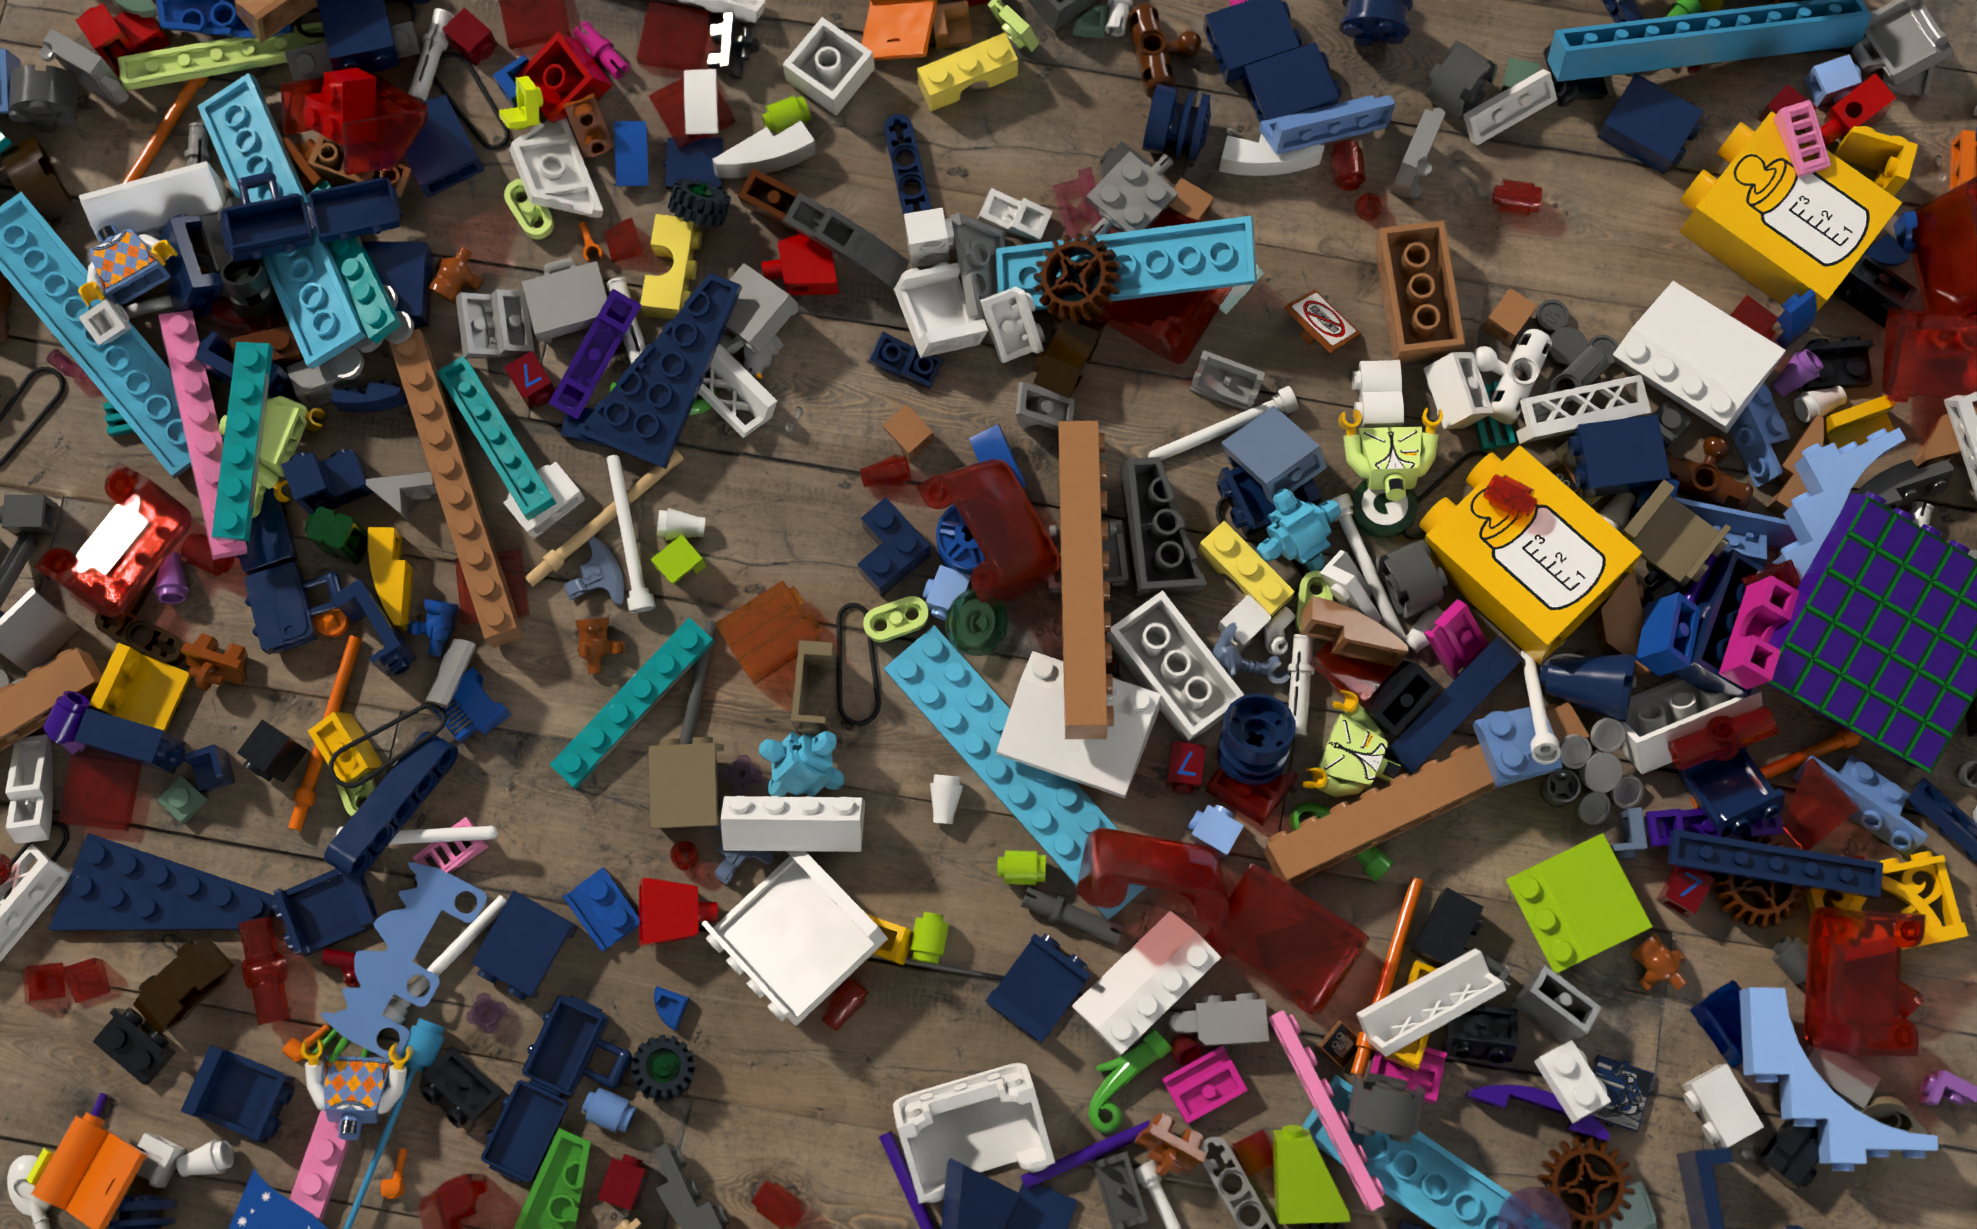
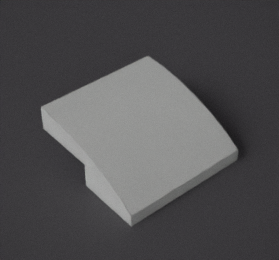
M496 289L492 294L460 292L456 296L464 358H503L522 356L531 351L534 352L529 309L524 291Z
M32 588L0 618V653L28 673L48 661L81 628L74 620L58 610L47 598Z
M461 639L451 640L423 703H433L445 709L449 708L476 649L475 643Z

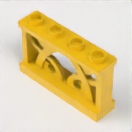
M1931 851L1910 855L1911 861L1899 863L1898 857L1878 861L1883 863L1881 889L1892 893L1909 905L1902 909L1894 920V937L1888 938L1885 929L1876 920L1859 915L1867 897L1842 894L1841 901L1832 899L1831 902L1834 906L1841 909L1846 908L1843 915H1838L1830 912L1824 906L1823 896L1826 891L1802 887L1806 891L1805 896L1821 951L1819 956L1822 966L1967 937L1965 922L1962 923L1945 865V856L1933 857ZM1918 871L1928 873L1934 882L1932 892L1924 899L1918 893L1924 890L1926 881H1923L1921 885H1916L1912 880V876ZM1903 872L1900 882L1885 876ZM1937 898L1946 925L1944 927L1928 905ZM1915 911L1918 915L1910 919L1915 920L1917 926L1914 930H1911L1905 926L1904 920L1910 913ZM1828 920L1841 922L1839 948H1835ZM1856 923L1866 924L1871 927L1872 935L1869 939L1861 936V930L1864 927L1855 928Z

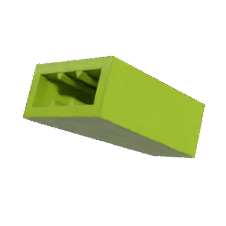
M1286 1125L1282 1127V1130H1273L1275 1214L1278 1223L1350 1222V1213L1309 1129H1303L1299 1125Z

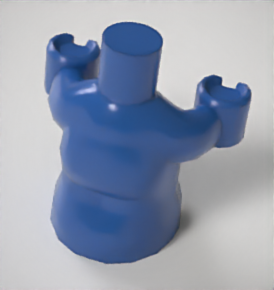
M425 599L426 621L410 620L407 633L420 635V633L426 634L430 639L428 655L441 657L443 645L448 641L454 630L453 621L458 612L459 604Z

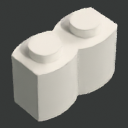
M1400 360L1360 361L1357 371H1352L1353 391H1358L1359 402L1354 403V410L1357 409L1361 413L1360 427H1402L1404 424V404Z

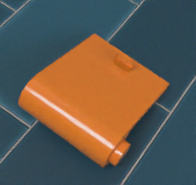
M870 0L861 44L873 52L874 60L926 57L938 0Z
M86 1112L83 1117L75 1116L31 1194L48 1204L65 1210L90 1229H106L147 1155L104 1128L105 1120Z

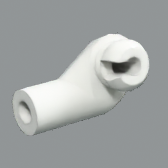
M1283 606L1263 628L1265 647L1272 655H1282L1288 649L1284 629L1296 616L1286 606Z

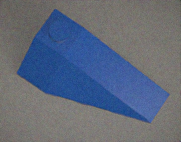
M156 0L162 29L257 39L236 14L234 3L236 0ZM295 21L272 37L293 33Z

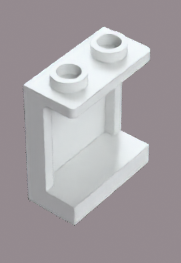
M941 262L932 268L924 270L919 268L909 269L901 275L894 288L920 358L977 346L988 332L984 319L975 321V319L969 318L965 294L959 281V262L953 264Z

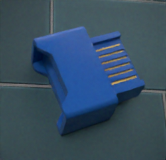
M471 667L464 673L449 708H443L447 716L445 725L460 744L477 730L486 735L512 715L502 703L493 702L482 688L484 678L474 667ZM433 709L439 718L442 719L441 714L436 709Z

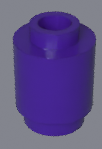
M65 691L62 696L58 697L43 726L44 730L48 733L47 736L52 741L60 744L74 742L86 708L89 709V699L74 691Z

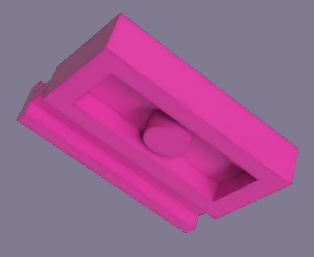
M1458 599L1434 622L1436 627L1431 632L1429 630L1424 632L1446 673L1455 679L1459 676L1458 671L1462 667L1467 668L1489 645L1467 604Z
M1425 1047L1420 1067L1416 1071L1383 1059L1384 1055L1376 1049V1052H1373L1368 1073L1382 1074L1406 1080V1088L1415 1091L1416 1085L1426 1091L1424 1102L1434 1104L1437 1101L1447 1053Z
M1224 1046L1213 1050L1161 1079L1185 1124L1196 1120L1248 1091Z

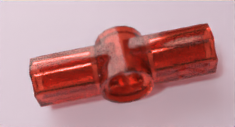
M1764 706L1733 718L1723 715L1716 716L1710 719L1707 723V728L1668 742V750L1676 768L1681 770L1713 758L1726 761L1734 758L1739 748L1778 734V726L1773 713L1768 707L1765 708Z
M271 916L238 923L245 959L242 962V976L245 985L252 991L258 1025L291 1018L284 982L287 978V966L283 955L277 951Z

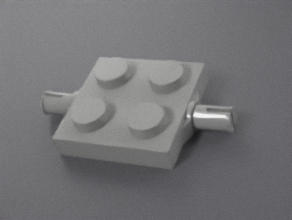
M1129 151L1086 196L1085 201L1095 208L1101 217L1100 222L1090 230V234L1094 236L1104 235L1111 228L1120 232L1147 229L1178 196V192L1167 184L1162 177V174L1173 165L1172 159L1169 158L1167 160L1168 155L1163 154L1151 167L1144 164Z

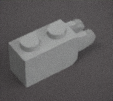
M1256 993L1237 994L1236 1001L1223 1002L1221 995L1201 997V1003L1194 1005V1011L1174 1013L1170 1016L1169 1024H1167L1174 1034L1196 1033V1041L1203 1047L1269 1042L1266 999H1257Z

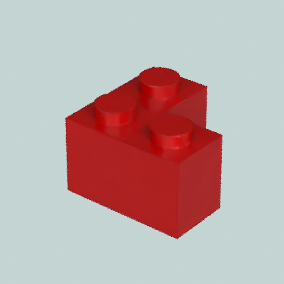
M103 3L97 7L89 8L82 16L75 19L94 50L103 58L116 76L120 75L117 57L162 50L171 44L154 17L143 18L140 15L123 11L121 14L113 17Z
M359 68L324 72L322 93L305 95V108L303 111L305 126L341 145L376 140V77Z

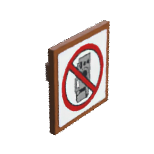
M1315 289L1284 307L1305 328L1300 337L1309 345L1313 340L1318 341L1330 353L1359 337L1361 334Z

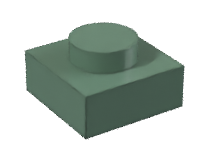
M181 775L157 801L179 822L186 824L209 799L202 792H199L186 777Z

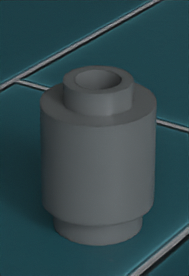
M1787 936L1780 940L1773 948L1775 954L1772 960L1796 985L1800 984L1804 989L1815 984L1826 972L1821 966L1822 961L1800 937L1791 939Z

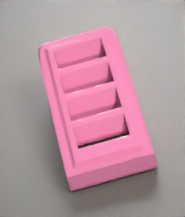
M1811 100L1780 109L1773 120L1797 176L1801 177L1829 168L1831 164ZM1800 118V121L1792 123V120ZM1805 129V134L1796 136V131ZM1810 142L1812 145L1803 149L1799 148L1800 144ZM1815 154L1817 159L1803 162L1802 158Z
M465 817L451 828L475 827L471 819ZM485 840L470 841L472 845L468 848L463 841H454L461 851L456 856L449 846L450 842H432L416 854L413 860L415 863L429 866L426 858L432 856L439 869L451 874L489 848ZM441 848H443L450 859V862L446 865L437 852Z

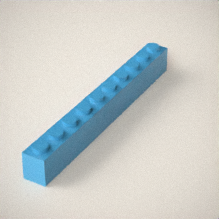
M1806 0L1560 29L1554 32L1547 61L1557 81L1560 82L1855 46L1862 41L1871 18V13L1863 0Z

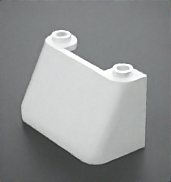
M1023 1063L1005 1065L900 1097L893 1103L897 1130L919 1204L926 1201L938 1202L944 1199L946 1169L950 1158L977 1172H983L1018 1161L1021 1168L1028 1169L1029 1172H1039L1048 1165L1055 1163L1028 1067Z

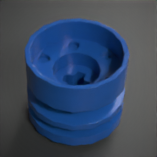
M967 500L950 506L940 517L936 528L938 556L942 565L971 575L972 581H982L994 575L1002 566L1007 553L1006 527L999 512L987 503ZM973 532H976L977 539L972 538L970 542H967L965 534L970 536Z

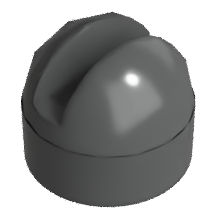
M1977 760L1965 761L1956 770L1957 780L1965 787L1977 788ZM1973 767L1974 770L1967 775V772Z

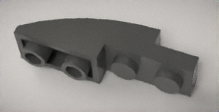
M801 192L796 196L782 221L834 252L841 260L894 290L910 262L896 250L852 220L830 207L822 206Z
M1910 459L1879 473L1860 487L1855 494L1866 495L1867 491L1877 494L1887 501L1884 506L1894 511L1895 508H1899L1900 504L1907 505L1916 498L1929 494L1934 496L1943 492L1948 487V482L1955 469L1948 459L1920 469Z
M665 1143L655 1148L656 1156L668 1179L667 1183L657 1187L656 1190L681 1229H726L725 1226L730 1224V1221L721 1204L716 1206L714 1201H708L700 1206L698 1200L702 1198V1195L695 1180L691 1179L688 1181L683 1167L687 1166V1162L679 1147L673 1149L671 1143Z

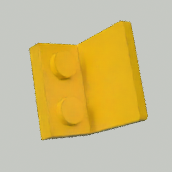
M1853 126L1834 151V155L1842 161L1879 171L1874 183L1895 196L1909 180L1918 144L1909 142L1902 136H1888L1878 133L1871 127Z
M117 643L90 701V706L115 717L166 731L191 676H189L187 671L160 662L137 652L129 646Z

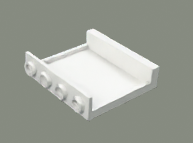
M786 851L790 856L714 927L706 920L702 925L710 933L706 937L707 941L719 953L725 949L730 955L726 962L739 975L744 972L748 974L751 979L747 982V985L760 999L765 994L772 1002L767 1007L781 1022L787 1017L797 1026L888 938L806 851Z

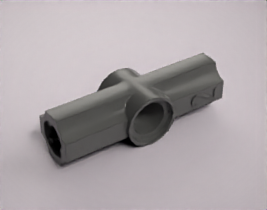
M1589 345L1561 374L1554 378L1552 383L1540 395L1556 392V386L1561 383L1569 384L1572 388L1591 385L1611 366V363L1602 352ZM1570 397L1565 398L1561 409L1565 411L1575 401ZM1540 403L1532 405L1536 422L1546 421L1551 411ZM1522 412V413L1519 415V417H1520V419L1524 422V424L1526 425L1525 419H1524V415H1523V412Z

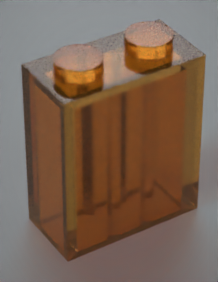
M783 580L715 623L718 631L753 685L796 659L799 640L821 642L818 632L822 628L812 613L807 616L800 607L804 601L794 586L788 589Z

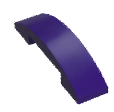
M615 289L611 290L548 404L578 420L612 356L642 306L641 304Z
M1701 808L1646 812L1651 847L1669 846L1670 831L1674 829L1720 837ZM1779 813L1770 820L1762 819L1751 824L1744 832L1737 835L1732 833L1725 836V838H1744L1746 840L1753 836L1761 838L1784 834L1781 815Z
M1509 1084L1484 1086L1468 1090L1465 1098L1496 1108H1505L1508 1097L1568 1116L1555 1094L1533 1087ZM1591 1114L1575 1123H1572L1569 1119L1566 1130L1584 1137H1594V1140L1600 1142L1608 1141L1610 1133Z

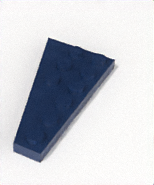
M709 273L684 302V307L672 321L669 320L665 324L660 335L652 344L649 343L616 381L617 385L604 400L601 399L593 408L595 409L594 412L584 423L581 422L574 431L667 469L743 287L738 283Z
M88 833L48 930H268L275 914L272 902L276 899L272 894Z

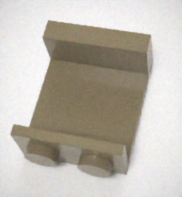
M1663 480L1621 534L1642 551L1641 557L1684 588L1691 579L1697 583L1709 568L1704 563L1711 554L1718 557L1730 542L1724 537L1731 527L1725 524L1718 531L1671 497L1670 494L1675 487L1666 480Z
M799 640L791 722L797 733H802V735L808 733L816 737L824 731L831 732V728L826 716L805 715L810 668L837 670V653L832 642Z
M713 737L692 738V744H680V739H660V745L648 746L650 828L670 829L721 826L722 812H718L717 752L724 751V744L713 743Z

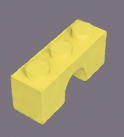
M1002 33L917 68L918 85L932 112L959 101L961 92L973 83L986 81L990 88L1017 77L1018 58L1006 33Z
M655 214L651 247L655 256L670 258L674 263L672 268L664 275H645L640 304L642 305L641 308L644 315L647 317L673 319L684 307V302L692 294L691 291H688L690 280H695L697 262L693 260L694 252L700 249L702 232L697 229L693 221L686 222L683 220V217L678 218L676 216Z
M1225 521L1200 542L1197 553L1220 576L1223 573L1229 576L1240 587L1244 596L1246 597L1249 594L1271 618L1291 601L1295 591Z

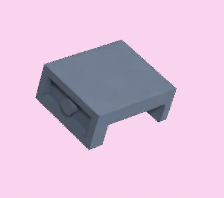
M1272 406L1221 442L1228 462L1232 466L1239 464L1262 485L1266 499L1273 505H1275L1273 501L1275 492L1282 488L1294 492L1327 468L1320 445L1275 406Z

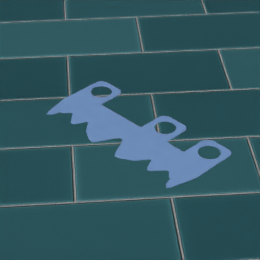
M410 862L408 865L416 874L415 878L418 886L398 893L400 899L407 907L389 911L373 922L374 928L385 941L388 947L387 950L357 951L354 957V972L359 981L360 988H343L342 992L347 1003L346 1010L338 1011L336 1014L330 1012L321 1013L322 1018L344 1038L387 1060H390L389 1051L383 1050L378 1046V1033L385 1028H393L398 1032L400 1036L396 1049L398 1056L410 1036L409 1030L406 1027L382 1015L393 994L418 1007H424L430 1002L439 986L440 980L436 974L412 961L441 910L466 923H472L478 917L487 900L484 891L448 872L446 873L442 869ZM461 892H471L477 898V906L470 913H461L455 907V898ZM415 975L425 976L430 983L428 993L422 997H414L407 990L409 979Z

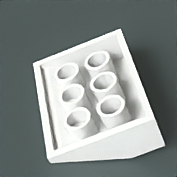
M1672 281L1631 328L1613 353V358L1617 365L1635 376L1642 375L1644 382L1727 434L1786 353V350L1675 281Z
M1032 651L1020 679L996 750V755L1125 799L1158 716L1161 694L1113 678V695H1107V706H1114V726H1107V739H1065L1063 661Z

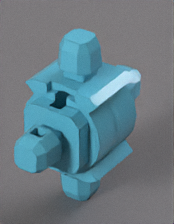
M1286 488L1278 490L1273 495V501L1277 510L1267 516L1272 522L1267 527L1270 539L1267 538L1259 544L1256 549L1258 555L1265 562H1271L1281 555L1290 561L1294 559L1300 562L1309 571L1323 569L1324 558L1322 551L1331 546L1326 539L1332 532L1328 523L1331 524L1340 516L1342 511L1339 504L1334 500H1326L1316 506L1309 501L1303 502Z
M793 730L782 742L765 739L759 746V754L762 758L771 762L772 779L768 784L769 794L771 796L783 797L787 793L795 796L806 793L808 796L813 797L823 787L839 790L844 784V775L833 767L832 751L836 747V736L829 731H824L816 737L808 733L797 736Z

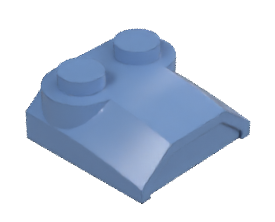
M1530 707L1509 712L1494 711L1485 718L1474 721L1473 728L1496 788L1562 769L1561 755L1555 762L1550 764H1540L1533 759L1530 744L1535 736V729ZM1547 717L1549 732H1550L1552 735H1554L1553 730H1552L1551 725H1550V722H1549L1548 717Z

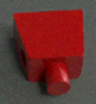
M1876 73L1831 107L1824 119L1825 124L1820 127L1825 146L1830 145L1836 139L1842 142L1853 126L1871 127L1885 117L1896 96Z
M802 233L780 240L777 243L780 259L761 262L763 276L769 281L783 278L786 292L789 295L839 294L832 251Z
M642 878L639 881V947L691 939L698 935L699 922H704L705 920L707 922H717V902H698V886L653 878Z

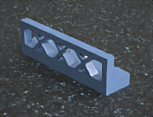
M1371 95L1261 121L1259 130L1277 155L1389 128L1396 103L1390 95L1374 98Z

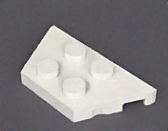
M566 118L555 123H551L549 120L543 124L539 122L540 125L533 126L528 134L521 135L511 142L509 150L531 204L594 218L602 217V205Z

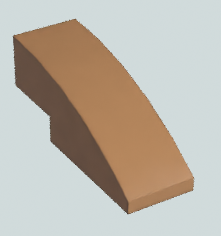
M1817 415L1807 424L1780 463L1783 474L1777 478L1784 483L1766 509L1781 519L1786 520L1783 513L1792 506L1791 500L1808 492L1794 464L1803 457L1801 452L1804 449L1820 443L1823 447L1824 418L1820 415Z
M1312 596L1301 612L1300 635L1332 641L1333 654L1396 667L1408 653V645L1394 633L1366 615L1337 602Z

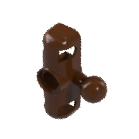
M1140 4L1131 10L1129 29L1145 94L1149 98H1153L1156 84L1175 87L1169 55L1182 53L1185 56H1193L1201 48V38L1196 32L1190 30L1181 33L1177 40L1167 43L1161 22L1159 21V13L1155 6L1152 4ZM1138 18L1139 23L1132 27V20ZM1153 47L1156 48L1157 51H1148L1146 49ZM1150 70L1152 79L1146 82L1145 72Z
M1715 434L1706 438L1703 444V451L1706 455L1703 463H1697L1687 458L1678 459L1673 457L1671 452H1666L1669 472L1676 476L1675 480L1680 481L1677 490L1679 494L1702 503L1726 507L1724 503L1727 496L1740 501L1736 510L1744 511L1752 498L1754 489L1750 483L1737 482L1734 480L1735 477L1719 471L1716 467L1718 460L1725 458L1730 450L1729 441L1722 435ZM1701 476L1706 478L1710 483V487L1700 486L1696 482L1695 477Z

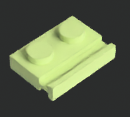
M992 0L988 4L990 10L1002 25L1001 28L1007 34L1008 39L1019 49L1025 46L1033 52L1040 42L1030 25L1008 5L1004 6L1001 0Z

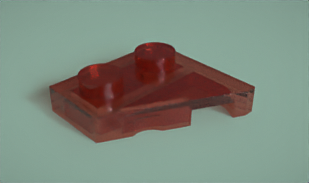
M1812 757L1806 765L1782 823L1783 830L1802 850L1808 851L1859 810V806Z
M1219 767L1207 782L1205 791L1263 826L1296 783L1298 774L1288 771L1287 775H1280L1270 783L1249 785L1230 778Z

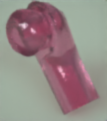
M54 349L48 354L47 362L65 376L85 383L92 381L77 363L58 349Z

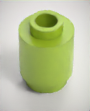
M793 95L765 106L766 113L762 114L765 127L770 132L774 131L775 135L800 121L805 126V122L812 120L808 105L803 96L796 98Z
M1005 850V857H998L997 877H1004V884L1036 885L1037 882H1045L1046 855H1039L1037 851Z
M923 912V918H915L910 951H913L912 960L939 964L940 956H944L949 923L943 922V915Z

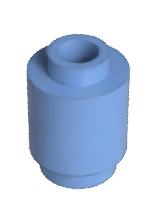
M599 1088L596 1093L590 1091L582 1107V1111L586 1113V1121L614 1133L618 1131L626 1133L637 1110V1107L630 1104V1100L602 1088Z

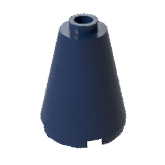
M1621 654L1550 659L1549 666L1542 665L1540 685L1546 686L1545 693L1617 721L1626 722L1636 655Z

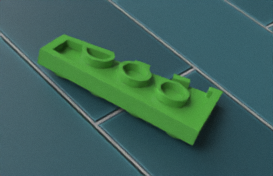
M558 1128L514 1229H575L590 1150V1140Z

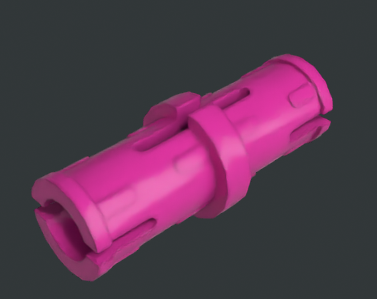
M589 21L580 23L588 34L585 35L577 26L574 30V36L590 50L591 57L596 62L600 61L614 79L622 78L623 75L616 68V65L625 73L628 72L630 65L615 52L611 41L607 38L603 39Z

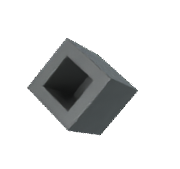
M4 495V504L0 507L1 527L13 535H19L22 532L33 535H54L56 503L45 495Z

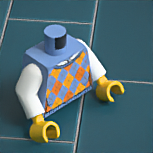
M105 226L98 231L97 235L101 244L90 251L92 263L88 266L87 282L78 289V292L87 307L95 299L105 300L106 298L103 293L110 301L122 306L171 278V275L164 267L166 265L165 261L172 255L176 257L178 253L167 240L161 241L147 234L137 236L131 229H126L119 233L115 226Z
M320 1039L317 1040L319 1051L314 1054L306 1050L305 1040L301 1046V1054L304 1058L308 1059V1062L305 1064L307 1089L317 1109L326 1112L328 1121L340 1122L338 1132L340 1139L348 1141L358 1140L360 1138L361 1123H378L381 1114L389 1112L403 1095L407 1074L405 1062L413 1055L412 1046H407L405 1058L397 1055V1042L390 1047V1060L385 1058L338 1056L335 1062L331 1063L328 1060L330 1056L324 1055L323 1061L319 1060V1056L324 1048L323 1042Z

